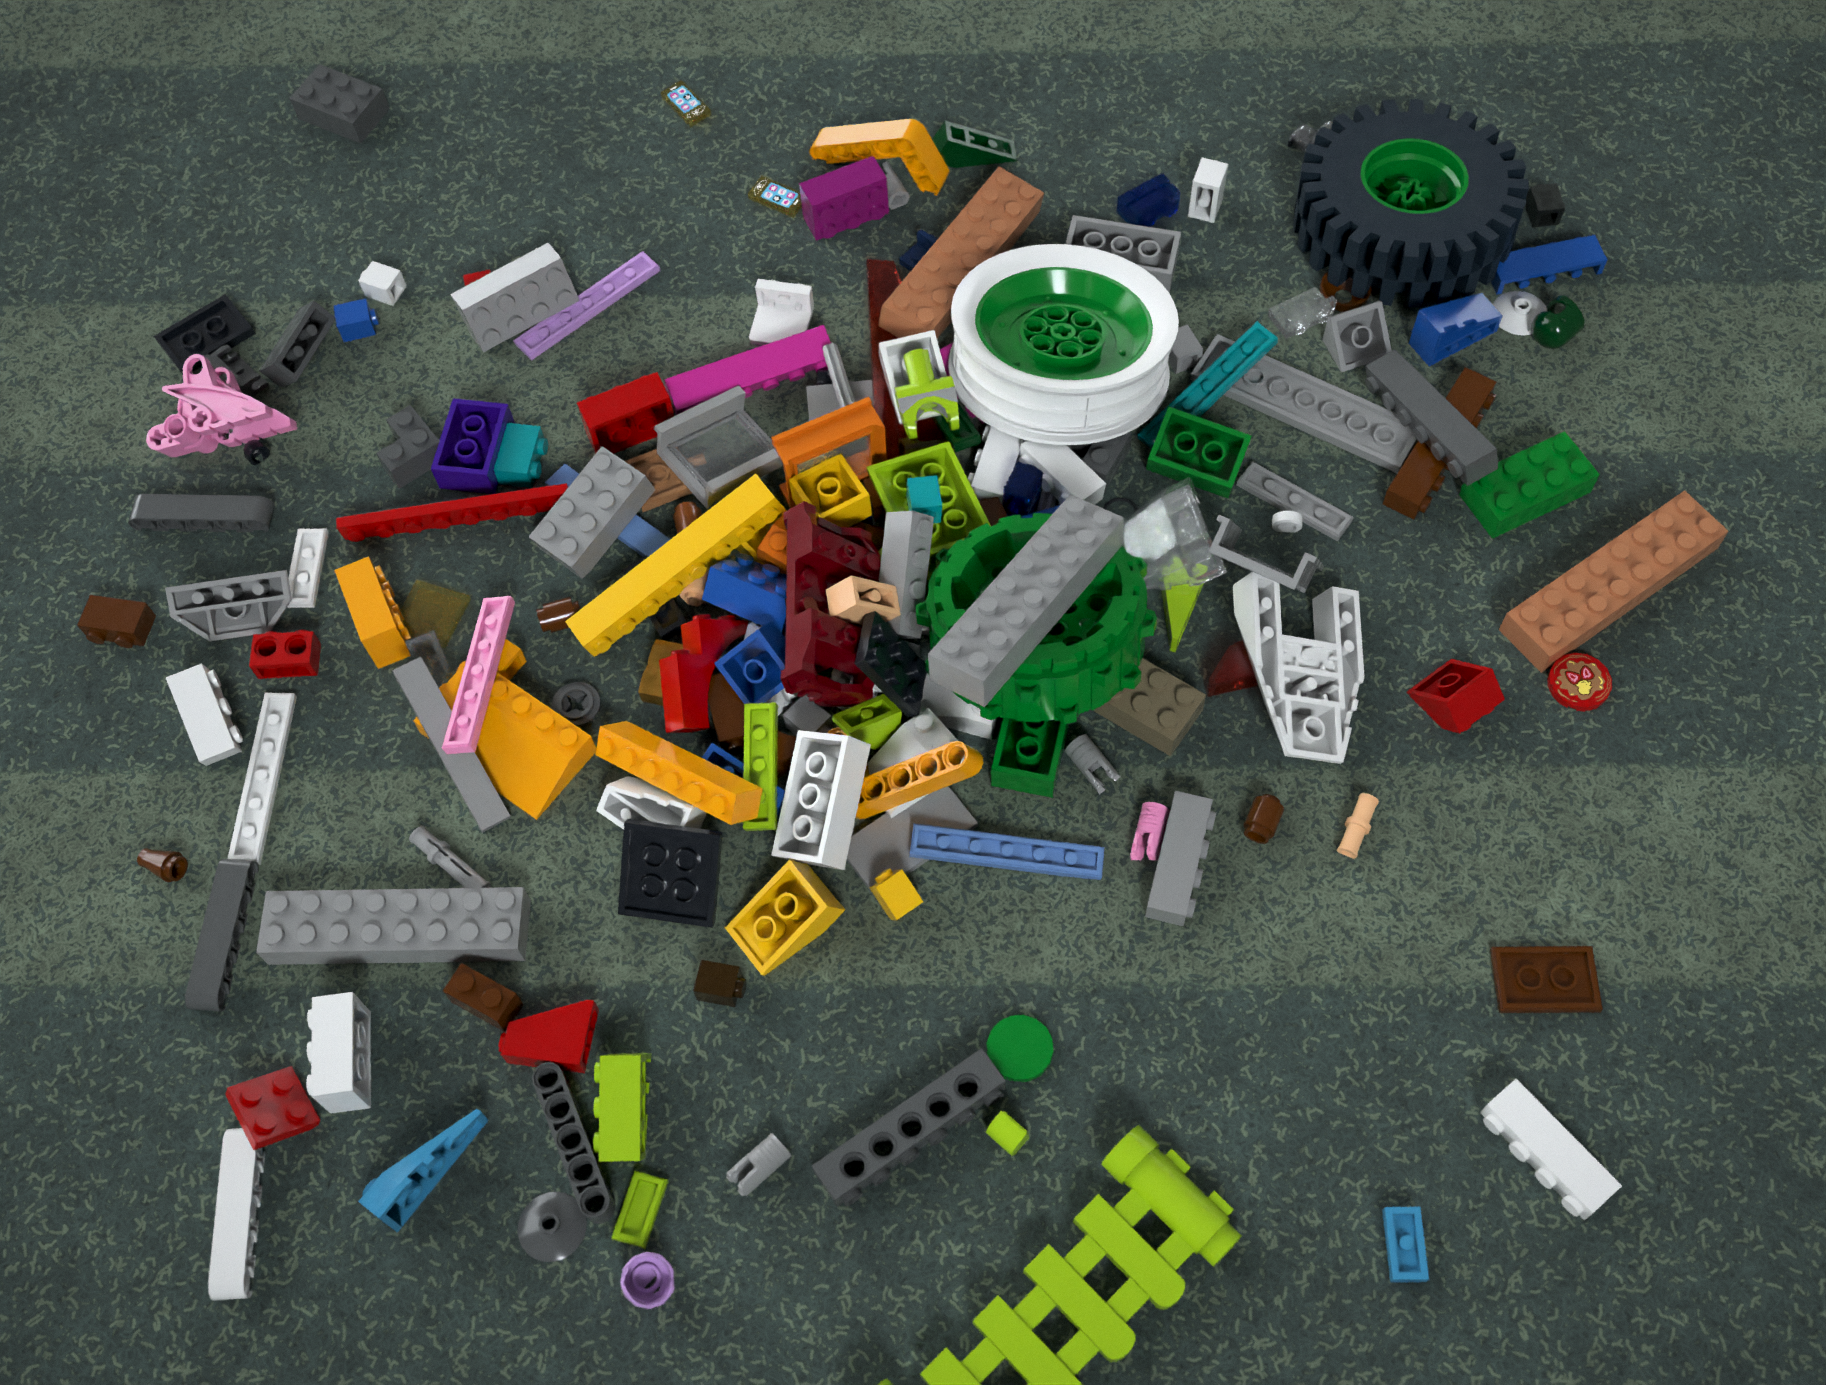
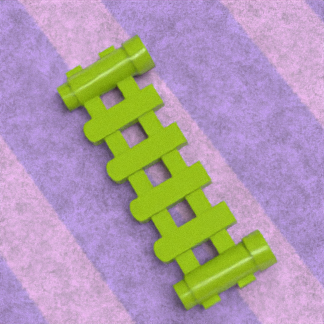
M1137 1125L1120 1140L1101 1163L1121 1185L1126 1184L1131 1190L1113 1208L1098 1194L1073 1220V1223L1086 1236L1064 1258L1048 1244L1023 1270V1273L1036 1285L1035 1288L1013 1310L997 1295L972 1321V1324L985 1338L961 1363L946 1347L920 1373L921 1378L928 1385H981L999 1364L1006 1359L1028 1383L1027 1385H1083L1075 1376L1098 1352L1110 1362H1117L1128 1355L1135 1343V1333L1126 1323L1148 1300L1160 1310L1171 1308L1179 1301L1185 1290V1282L1176 1270L1193 1253L1196 1255L1199 1253L1214 1267L1241 1239L1242 1235L1229 1223L1230 1219L1228 1216L1234 1209L1216 1191H1213L1207 1197L1185 1175L1191 1167L1172 1148L1164 1155L1158 1149L1160 1145L1140 1125ZM1150 1210L1174 1232L1156 1251L1133 1229ZM1105 1256L1128 1278L1107 1302L1083 1279ZM1055 1307L1079 1330L1056 1355L1033 1332ZM886 1378L883 1381H881L878 1385L893 1384L888 1378Z

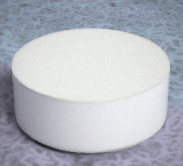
M1294 511L1275 513L1272 516V528L1276 532H1298L1302 528V515Z

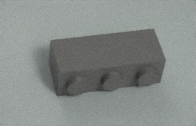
M315 301L300 307L259 371L281 387L297 382L334 323L335 317Z

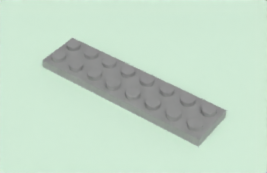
M1216 334L1192 371L1190 380H1196L1235 341ZM1266 355L1224 394L1226 397L1397 474L1417 442L1414 432L1408 426L1405 427L1401 424L1395 412Z

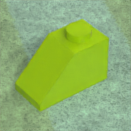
M882 694L832 715V721L846 735L871 744L870 748L876 750L882 747L901 727L902 711L885 694Z

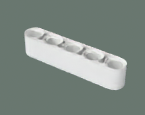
M242 1128L227 1129L223 1136L208 1291L212 1301L250 1298L253 1292L249 1291L250 1278L254 1277L256 1255L252 1254L253 1243L257 1242L259 1220H256L257 1207H260L262 1185L259 1186L260 1173L264 1171L265 1151L262 1152V1148L253 1151Z

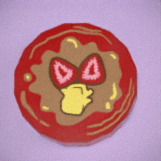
M1571 653L1563 655L1554 662L1548 673L1547 686L1551 695L1559 704L1567 708L1576 709V711L1585 712L1598 708L1606 701L1612 690V678L1607 667L1598 659L1588 654Z

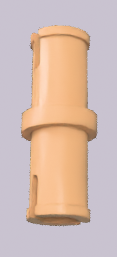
M1367 793L1359 794L1352 816L1347 817L1345 822L1346 831L1337 848L1338 853L1353 859L1357 858L1363 838L1370 832L1371 825L1369 823L1379 803V800L1373 795Z

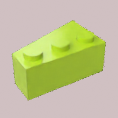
M651 1053L601 1055L600 1062L595 1063L594 1081L599 1083V1097L594 1099V1117L599 1118V1132L594 1133L593 1150L594 1153H599V1162L641 1161L645 1159L648 1114H646V1094H649L650 1083H646V1062H651Z

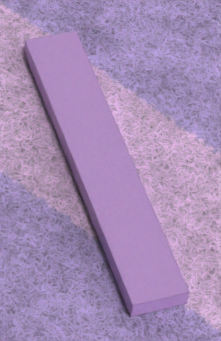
M643 251L578 295L580 301L539 322L514 339L515 345L530 360H533L660 271L659 265Z

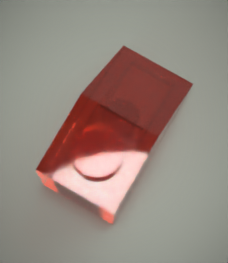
M1243 640L1228 647L1211 674L1206 689L1208 697L1259 686Z

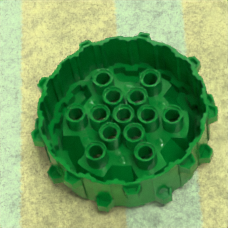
M1033 513L1032 518L1022 519L1020 514L1000 518L996 525L991 527L988 523L970 531L969 536L965 537L964 540L959 539L950 549L942 548L935 555L937 569H934L928 584V596H926L924 602L915 605L917 624L928 627L930 651L1052 514ZM1121 546L985 707L955 692L953 693L967 704H972L979 708L980 717L991 721L997 717H1005L1022 722L1059 720L1065 725L1077 722L1079 714L1089 710L1092 711L1104 705L1124 688L1135 689L1141 682V671L1138 666H1140L1144 654L1145 637L1154 636L1157 625L1155 611L1147 609V587L1144 577L1147 575V564L1142 557H1132ZM927 659L925 661L926 671L929 674V663Z

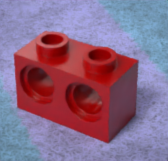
M303 629L296 630L295 632L279 633L268 631L265 634H253L249 667L258 679L317 676L321 643L313 631Z

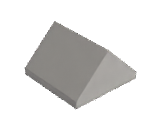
M1376 301L1328 317L1322 341L1341 372L1369 364L1392 351L1382 301Z

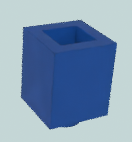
M367 299L334 305L336 326L344 342L376 335L375 325L380 324L376 309L370 308Z

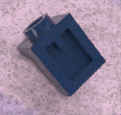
M920 229L917 232V243L899 259L900 265L911 271L937 241V237Z

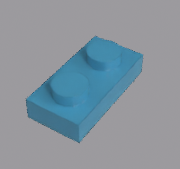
M1384 1207L1382 1213L1390 1282H1427L1429 1274L1421 1208Z

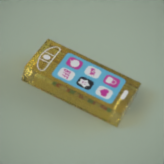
M682 80L660 92L661 98L689 127L711 116V110Z
M764 176L759 178L748 193V199L792 218L802 208L799 191Z

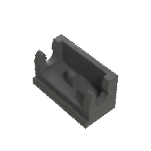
M224 345L212 354L204 356L210 361L214 369L224 367L230 370L235 375L241 392L245 395L254 397L269 386L268 382L241 359L236 352L229 354L223 359V356L232 350L229 345ZM226 374L219 376L224 382L227 381Z

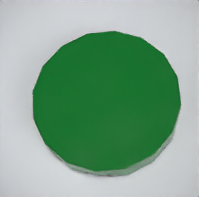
M1012 1015L999 1021L991 1030L987 1040V1056L1004 1079L1016 1082H1029L1040 1077L1050 1066L1054 1052L1053 1039L1047 1027L1037 1019L1026 1015Z

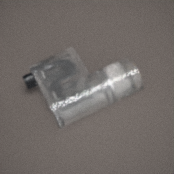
M1326 121L1318 130L1306 124H1301L1291 134L1287 144L1288 147L1293 145V147L1305 153L1308 144H1314L1316 133L1323 126L1331 130L1332 122Z

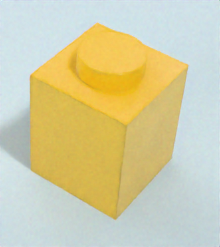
M891 868L884 870L874 878L877 883L870 887L875 898L891 920L900 919L924 902L903 869L892 871Z

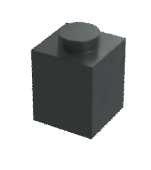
M1558 184L1530 186L1526 196L1525 207L1532 227L1559 225L1565 211V205Z

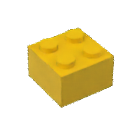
M841 453L789 478L792 499L796 505L803 501L816 506L819 517L840 527H850L872 516L870 495Z

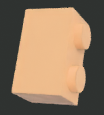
M851 575L826 589L829 615L845 622L863 626L865 614L874 611L885 622L901 615L896 586Z

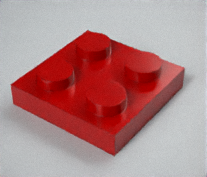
M292 1066L230 1086L226 1090L225 1095L253 1151L312 1130L320 1123V1119Z

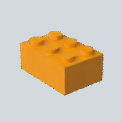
M368 556L336 569L335 573L359 638L376 667L380 669L412 656L408 646L413 644L412 637L407 627L404 626L403 614L399 605L394 600V597H396L390 582L387 581L381 566L375 567Z

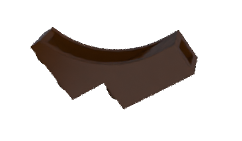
M722 673L713 675L709 685L708 703L720 747L731 755L743 753L744 703ZM778 731L777 778L782 777L786 771L790 770L797 738Z

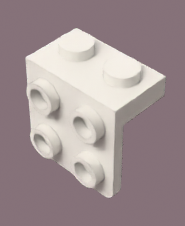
M758 279L755 286L758 307L749 334L750 342L757 345H766L807 331L814 310L812 286Z

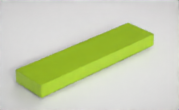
M776 702L744 704L743 779L763 788L758 816L756 819L743 822V829L745 831L777 830L778 705Z

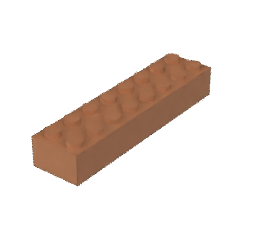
M999 166L884 302L878 326L898 338L935 330L936 338L938 339L952 321V300L960 282L982 262L1012 248L1040 212L1044 192Z
M1684 490L1506 613L1499 631L1542 673L1560 657L1578 648L1717 550L1729 531Z

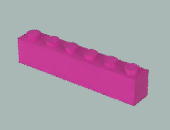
M821 325L665 379V388L670 396L676 415L738 385L746 392V399L753 395L752 391L760 388H763L764 391L772 390L779 386L780 381L788 378L790 382H794L804 378L806 372L814 369L816 373H818V370H828L823 354V346L829 345L831 342L825 326Z

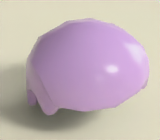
M644 1252L633 1256L622 1269L620 1281L622 1292L636 1307L651 1309L663 1305L675 1289L673 1267L658 1253ZM656 1276L655 1283L649 1288H644Z

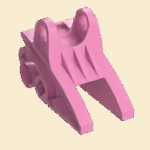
M194 354L188 357L183 365V383L162 387V391L178 398V413L168 416L163 424L152 427L148 431L146 442L155 451L169 457H178L196 451L211 453L216 450L219 443L228 447H236L242 445V442L246 444L252 440L275 436L277 432L282 434L297 430V424L295 420L285 414L270 408L251 396L243 394L235 375L230 370L224 367L214 369L206 357ZM197 361H201L203 368L200 373L194 375L192 367ZM226 374L227 381L224 382L219 376ZM229 429H233V432L229 434V438H226L225 434L229 433Z

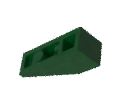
M944 121L932 139L947 166L953 168L1017 161L1014 140Z

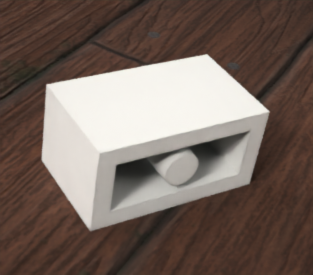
M1201 158L1192 184L1188 217L1212 223L1215 222L1223 200L1228 169L1227 163Z

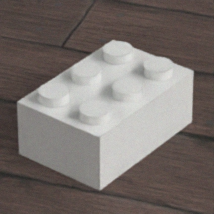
M353 992L312 997V1009L308 1010L307 1014L308 1026L312 1030V1042L307 1044V1056L309 1062H311V1075H308L306 1080L308 1094L330 1113L371 1108V1011Z

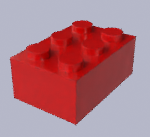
M658 372L641 376L637 380L615 386L611 390L577 402L586 434L595 454L602 446L614 454L658 436L654 426L674 417L670 396Z

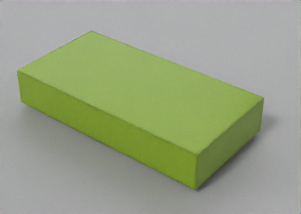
M634 1171L611 1237L613 1240L646 1249L668 1185L667 1179Z

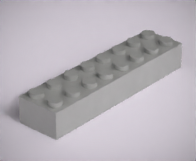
M1070 494L928 653L930 680L985 707L1123 545L1124 517Z
M524 887L266 891L256 953L268 965L525 961L531 899Z

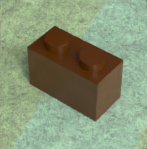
M90 595L77 626L86 635V638L93 643L104 644L105 641H110L124 648H132L133 645H145L156 615L146 602Z
M463 963L460 964L443 989L444 994L451 1003L503 1032H506L508 1022L515 1019L524 1005L515 992Z

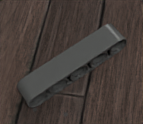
M139 494L134 499L128 523L133 529L141 531V528H152L151 531L180 529L179 531L197 532V529H208L207 532H225L226 530L254 532V530H264V533H267L271 523L274 503L263 496Z
M221 859L218 863L185 994L186 1007L190 1010L223 1012L226 1009V1006H223L225 995L230 992L234 976L231 975L233 963H237L241 944H238L240 933H244L248 917V914H245L247 904L252 901L255 888L253 879L255 873L259 872L258 864L255 860Z
M551 1062L542 1063L533 1072V1085L579 1209L591 1222L597 1224L606 1223L615 1213V1201L598 1156L594 1153L592 1140L571 1085L558 1065ZM554 1075L558 1076L554 1086L544 1088L547 1078ZM567 1105L570 1107L566 1116L555 1118L556 1111L561 1106ZM581 1136V1142L576 1148L567 1149V1142L570 1138ZM593 1167V1173L590 1178L584 1181L578 1179L579 1173L583 1168ZM605 1198V1205L602 1210L596 1213L590 1212V1206L595 1199Z

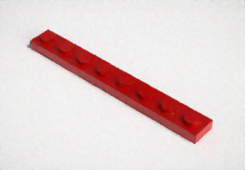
M565 483L336 518V528L345 540L360 542L366 537L378 536L387 538L398 533H419L426 529H446L459 524L474 525L479 521H500L519 515L533 516L539 512L550 511L568 489V485Z

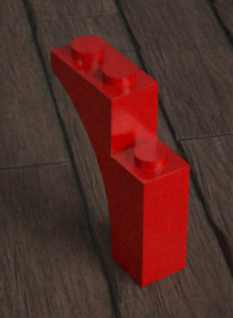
M701 614L693 616V621L681 625L683 649L671 651V656L659 660L666 733H694L709 728L708 691L715 668L714 663L718 661L727 646L740 636L746 634L748 621L735 620V616L732 615L711 619V615Z

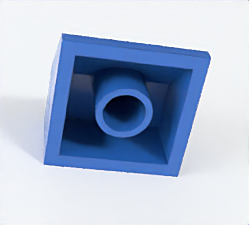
M771 621L757 629L714 663L744 704L765 703L784 689L781 681V670L785 669L786 639L774 622Z

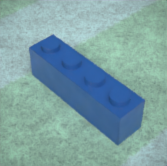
M1595 235L1576 237L1561 242H1551L1531 248L1525 247L1521 250L1511 251L1504 263L1499 262L1495 278L1491 281L1496 295L1502 294L1506 283L1517 282L1519 288L1523 289L1529 286V279L1543 276L1546 283H1552L1556 280V273L1569 271L1572 278H1577L1583 273L1581 268L1591 266L1596 275L1602 274L1607 258Z

